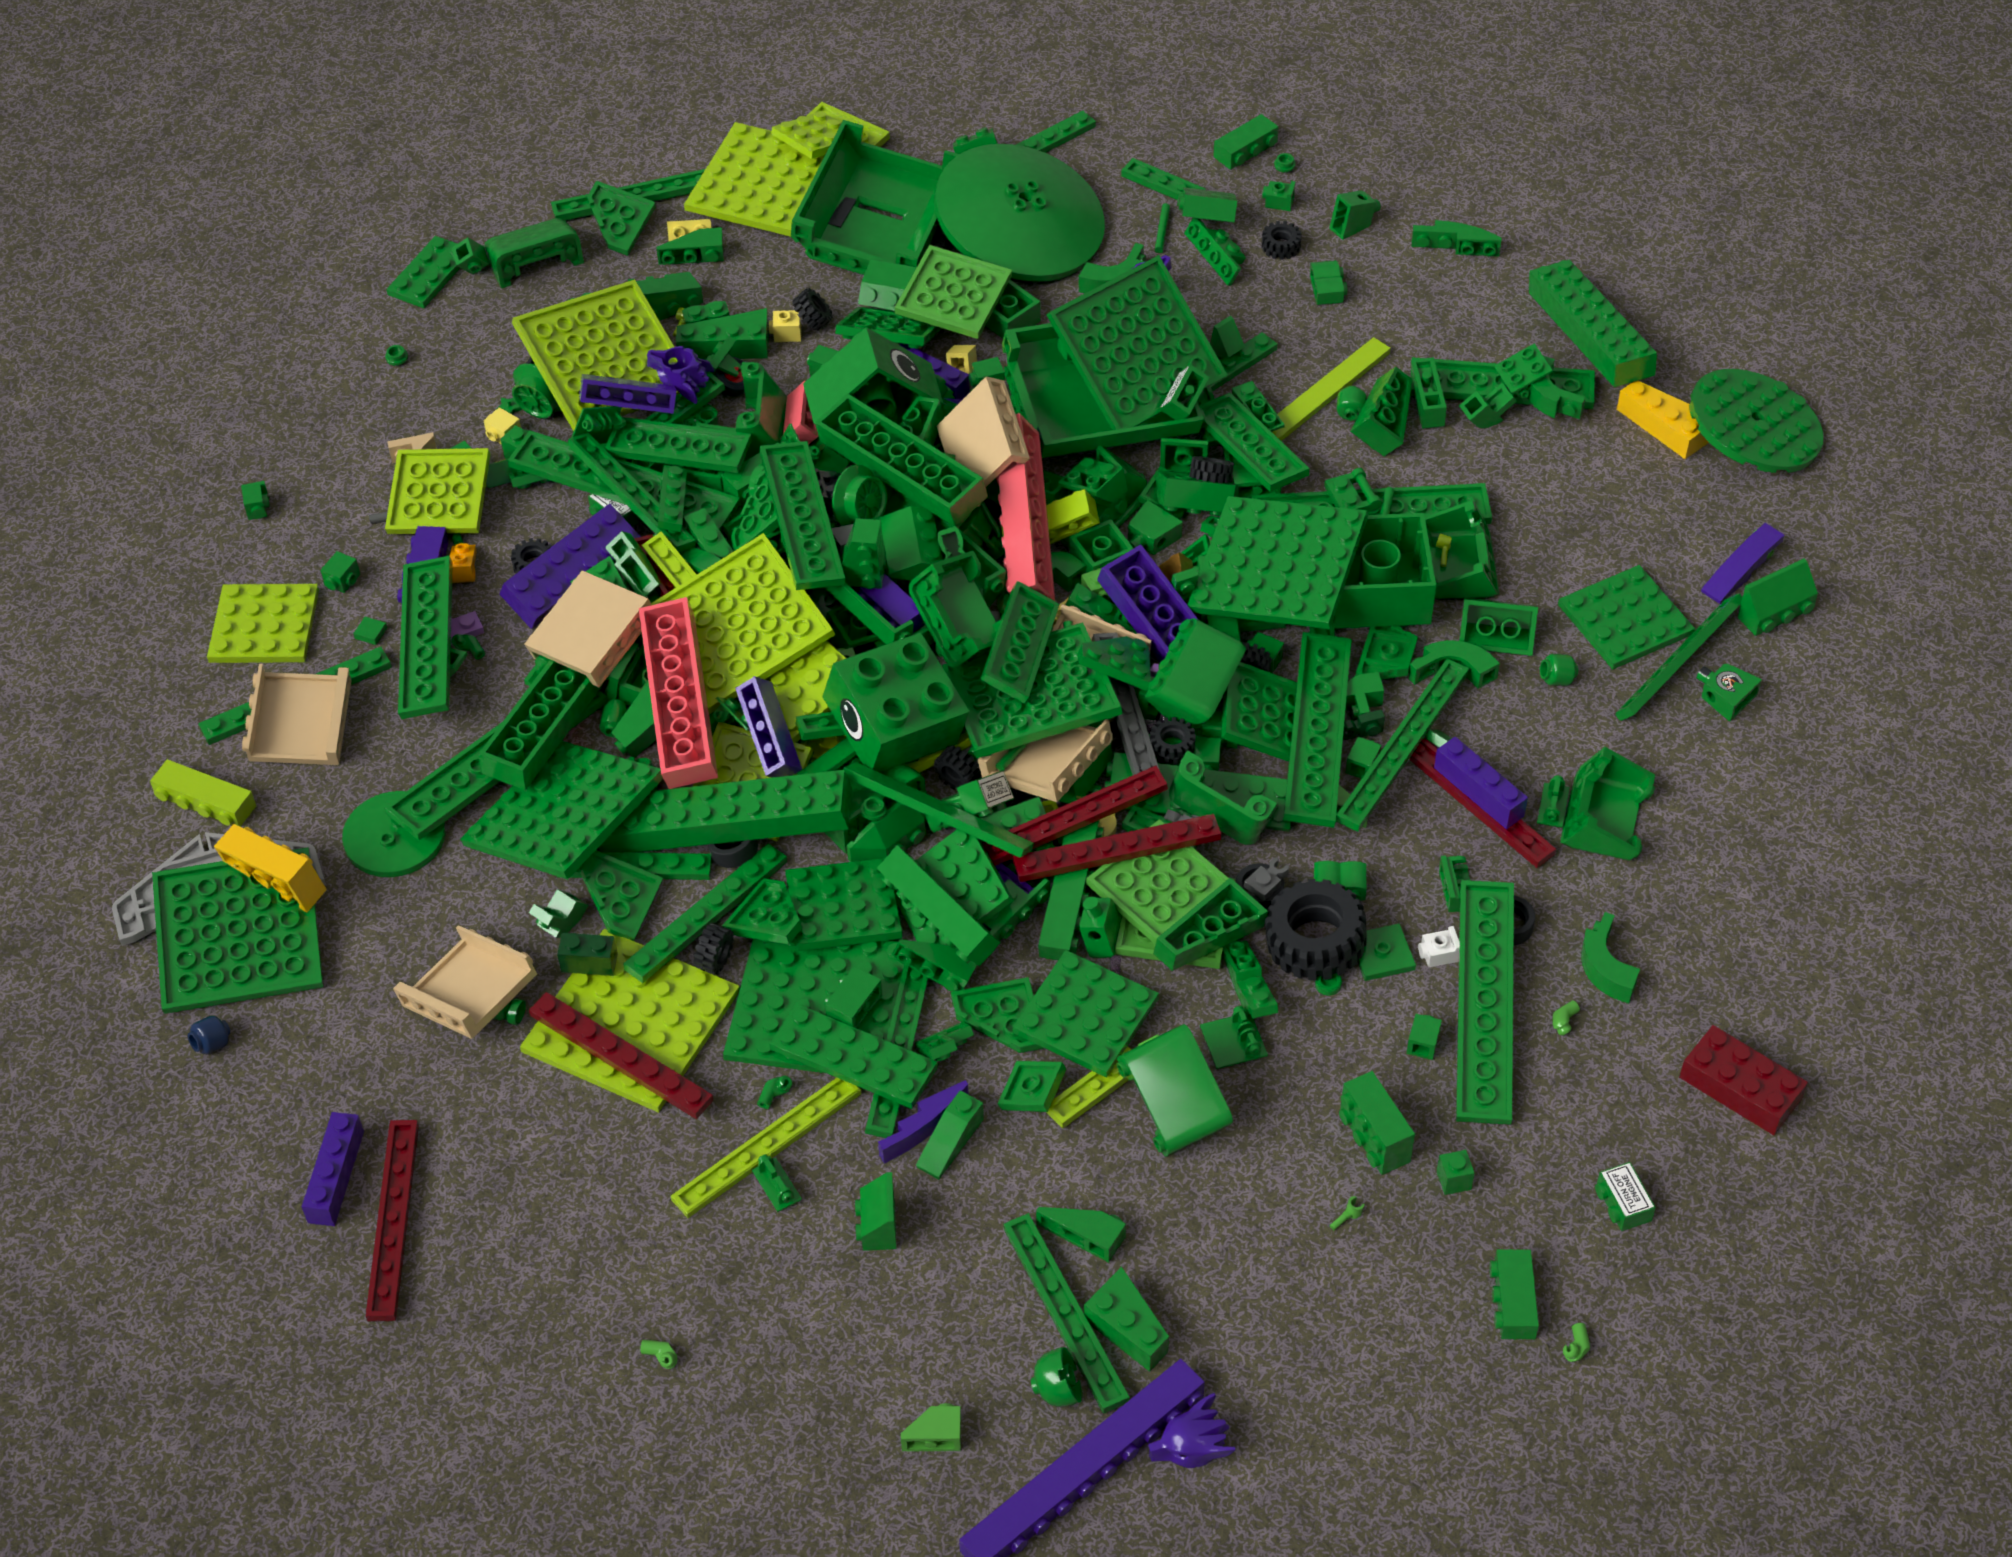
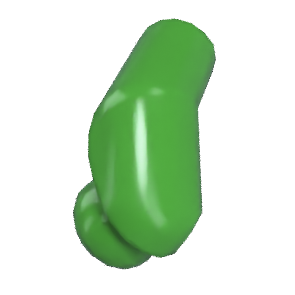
M1574 1000L1553 1013L1552 1025L1554 1029H1557L1559 1035H1565L1571 1031L1572 1027L1568 1023L1570 1021L1569 1018L1580 1011L1578 1004Z
M1576 1323L1571 1327L1574 1341L1569 1346L1565 1345L1563 1348V1354L1570 1362L1580 1361L1590 1350L1589 1337L1584 1323Z
M642 1340L641 1354L655 1355L660 1365L666 1369H671L677 1364V1354L668 1342Z

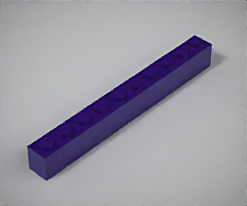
M1180 1358L959 1539L960 1552L965 1557H1008L1013 1552L1014 1554L1021 1552L1032 1536L1044 1533L1055 1517L1058 1515L1062 1517L1067 1514L1078 1498H1086L1095 1488V1484L1101 1479H1109L1116 1472L1118 1465L1124 1460L1126 1462L1131 1461L1138 1454L1141 1446L1146 1442L1148 1444L1154 1442L1159 1437L1161 1430L1173 1418L1182 1414L1187 1408H1192L1204 1398L1205 1382Z

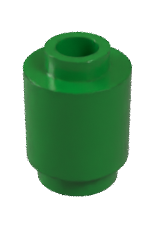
M613 699L608 701L603 707L599 728L608 737H614L611 732L627 711L624 702Z

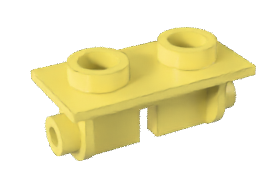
M711 220L668 221L669 241L698 229L712 228Z

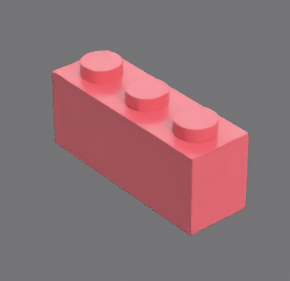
M802 382L787 396L783 434L788 425L792 424L800 442L807 441L809 445L818 437L816 425L813 423L803 386L804 382Z

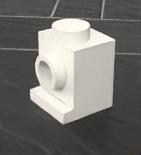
M1454 926L1448 927V930L1422 935V942L1418 944L1420 957L1426 959L1428 967L1459 962V939Z

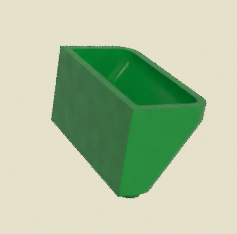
M1192 618L1186 619L1180 624L1179 632L1170 643L1169 651L1165 659L1159 664V670L1155 678L1149 683V689L1144 698L1165 718L1168 717L1169 721H1172V717H1176L1178 722L1182 718L1185 720V724L1189 722L1191 725L1204 723L1214 714L1245 653L1246 647L1238 639Z

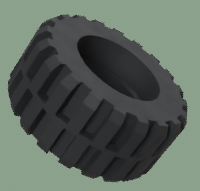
M1308 879L1306 883L1296 882L1292 888L1286 887L1280 891V896L1276 895L1271 901V905L1267 908L1268 914L1265 919L1268 952L1271 954L1275 964L1280 965L1281 969L1288 974L1293 972L1294 977L1300 979L1308 977V980L1316 981L1317 976H1322L1324 980L1332 979L1333 974L1337 973L1340 976L1346 973V968H1353L1357 964V959L1362 958L1365 952L1367 929L1363 904L1359 899H1356V894L1349 889L1345 891V886L1339 883L1334 885L1331 884L1330 880L1324 879L1322 882H1316V879ZM1313 921L1327 922L1338 928L1332 934L1322 938H1307L1295 932L1299 926Z

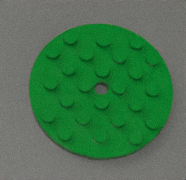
M1721 369L1704 375L1696 383L1690 395L1691 403L1689 404V410L1692 419H1696L1700 425L1698 428L1699 432L1717 450L1742 465L1748 462L1756 465L1757 470L1776 473L1777 470H1786L1788 473L1796 472L1813 463L1822 448L1823 430L1816 414L1806 403V400L1788 388L1784 382L1776 381L1765 375L1748 370Z

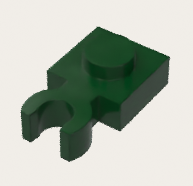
M1382 710L1358 715V719L1355 721H1344L1343 739L1349 740L1356 735H1359V737L1375 736L1383 732L1385 716Z

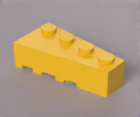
M1640 381L1632 382L1620 390L1617 410L1682 458L1687 459L1709 443L1699 432L1698 428L1700 425L1696 419H1692L1688 403Z
M233 824L214 845L223 862L249 878L253 875L267 889L273 886L274 889L281 893V897L289 902L292 899L297 900L299 908L305 912H308L327 890L312 866L313 861L307 855L294 853L288 846L284 844L280 846L265 835L261 837L248 827L242 828Z

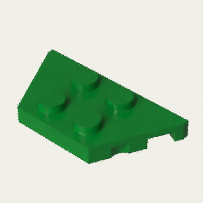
M1399 626L1370 627L1355 676L1379 672L1381 679L1408 676L1410 663H1412L1417 647L1418 636L1402 630Z

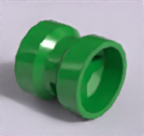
M519 998L511 1000L493 1019L498 1021L504 1019L509 1024L518 1026L525 1014V1000Z

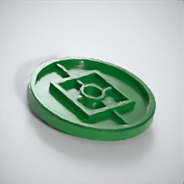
M406 791L386 792L364 801L350 814L343 828L342 841L348 859L359 870L377 877H399L421 869L435 858L445 840V823L421 840H417L385 814L384 807Z

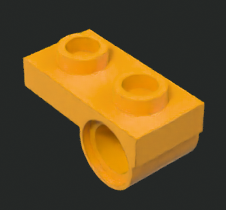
M460 543L452 546L450 558L453 561L452 583L475 582L476 545Z

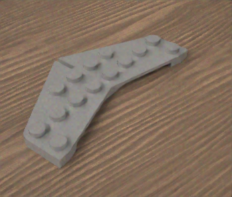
M205 832L209 847L208 851L204 849L200 834L197 835L152 872L223 861L214 845L224 834ZM273 840L274 843L280 846L284 844L291 850L309 847L311 860L313 861L312 866L322 883L326 885L318 855L313 845ZM152 872L118 898L112 905L118 937L122 946L136 942L156 931Z

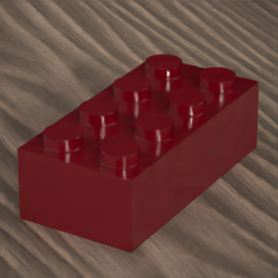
M1714 1025L1710 1027L1686 1057L1679 1076L1685 1082L1773 1136L1800 1103L1808 1084L1806 1080Z

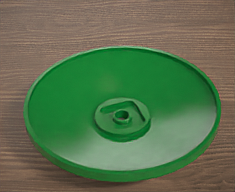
M990 144L967 150L948 163L942 171L935 189V213L949 241L965 256L1011 269L1012 279L1039 282L1070 276L1083 269L1087 262H1091L1104 236L1105 219L1103 209L1090 185L1081 175L1064 162L1033 148L1013 144Z

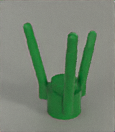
M983 501L980 505L998 537L996 538L992 535L990 538H987L972 523L969 524V527L985 542L980 548L994 560H997L1005 553L1002 545L1003 535Z

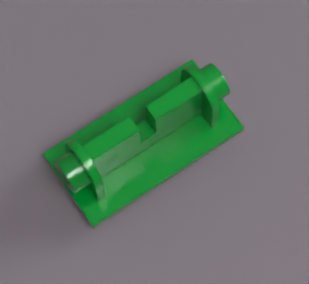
M1556 775L1550 780V783L1544 782L1538 824L1563 828L1570 787L1565 786L1562 776Z
M767 1154L758 1158V1167L752 1169V1172L776 1211L780 1212L801 1201V1196L777 1158L773 1159Z

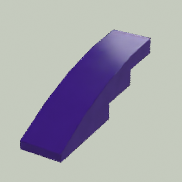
M1764 523L1719 567L1702 587L1701 592L1721 604L1750 579L1751 573L1767 560L1768 554L1783 542L1784 534Z
M964 1080L917 1102L918 1113L899 1121L898 1133L878 1141L879 1156L885 1164L911 1150L931 1136L945 1109L958 1092L962 1091L969 1095L967 1081Z

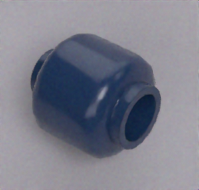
M211 1015L191 1025L188 1041L194 1051L208 1055L228 1044L230 1027L225 1020L221 1021L217 1016Z

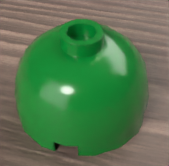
M1066 1347L1056 1348L1042 1355L1036 1362L1034 1377L1031 1378V1386L1036 1395L1040 1394L1042 1399L1051 1406L1060 1408L1081 1402L1083 1396L1081 1381L1079 1380L1076 1383L1074 1371L1077 1370L1076 1364Z

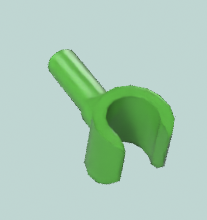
M1356 1196L1349 1198L1346 1210L1329 1225L1333 1231L1349 1218L1356 1219L1362 1215L1365 1204H1362L1360 1207H1354L1357 1200Z

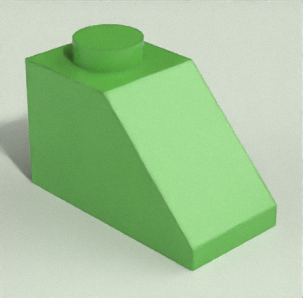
M944 1403L929 1407L901 1433L902 1451H961L960 1406Z

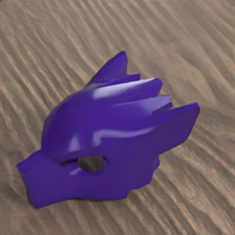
M683 346L673 347L664 351L649 350L647 353V367L657 370L660 381L665 385L675 386L682 396L697 404L698 400L695 393L700 392L699 388H705V382L709 381V377L705 373H714L711 363L708 360L699 359L693 349L684 348ZM671 358H676L678 360L677 362H668Z
M1215 1393L1200 1400L1189 1411L1173 1418L1167 1424L1162 1438L1148 1444L1149 1457L1152 1462L1171 1461L1185 1468H1195L1207 1465L1212 1459L1229 1456L1236 1450L1235 1447L1223 1446L1226 1439L1224 1432L1229 1430V1425L1226 1424L1224 1419H1213L1218 1414V1411L1210 1409L1216 1398Z

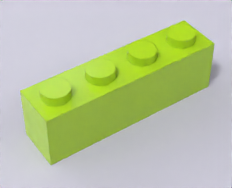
M1085 489L1076 491L1072 495L1046 505L1050 544L1100 523L1095 499ZM1001 526L1002 535L1004 536L1003 527Z
M168 759L150 780L154 795L161 801H171L182 809L189 808L197 811L201 816L206 818L210 816L227 826L236 824L241 827L256 807L250 790Z

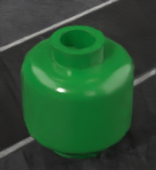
M1348 386L1342 389L1337 397L1336 410L1338 415L1349 421L1356 420L1367 400L1366 393L1356 386Z
M1549 654L1542 660L1539 668L1541 678L1550 686L1570 685L1574 678L1577 677L1579 671L1573 657L1568 654Z

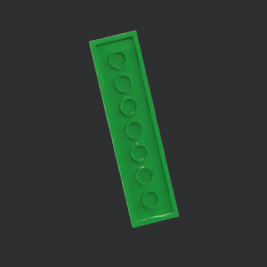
M1434 359L1443 395L1446 399L1466 400L1476 390L1485 398L1501 383L1506 386L1494 367L1498 363ZM1554 367L1553 375L1550 379L1551 382L1560 389L1586 397L1584 409H1593L1595 370ZM1411 368L1410 378H1412V385H1411L1410 396H1415V389H1414V382H1413V375H1412V368ZM1516 393L1512 394L1517 400L1515 404L1532 405L1528 397L1520 398Z
M808 442L760 446V456L796 590L845 585V575Z
M450 556L403 565L398 715L401 719L449 710L453 561Z

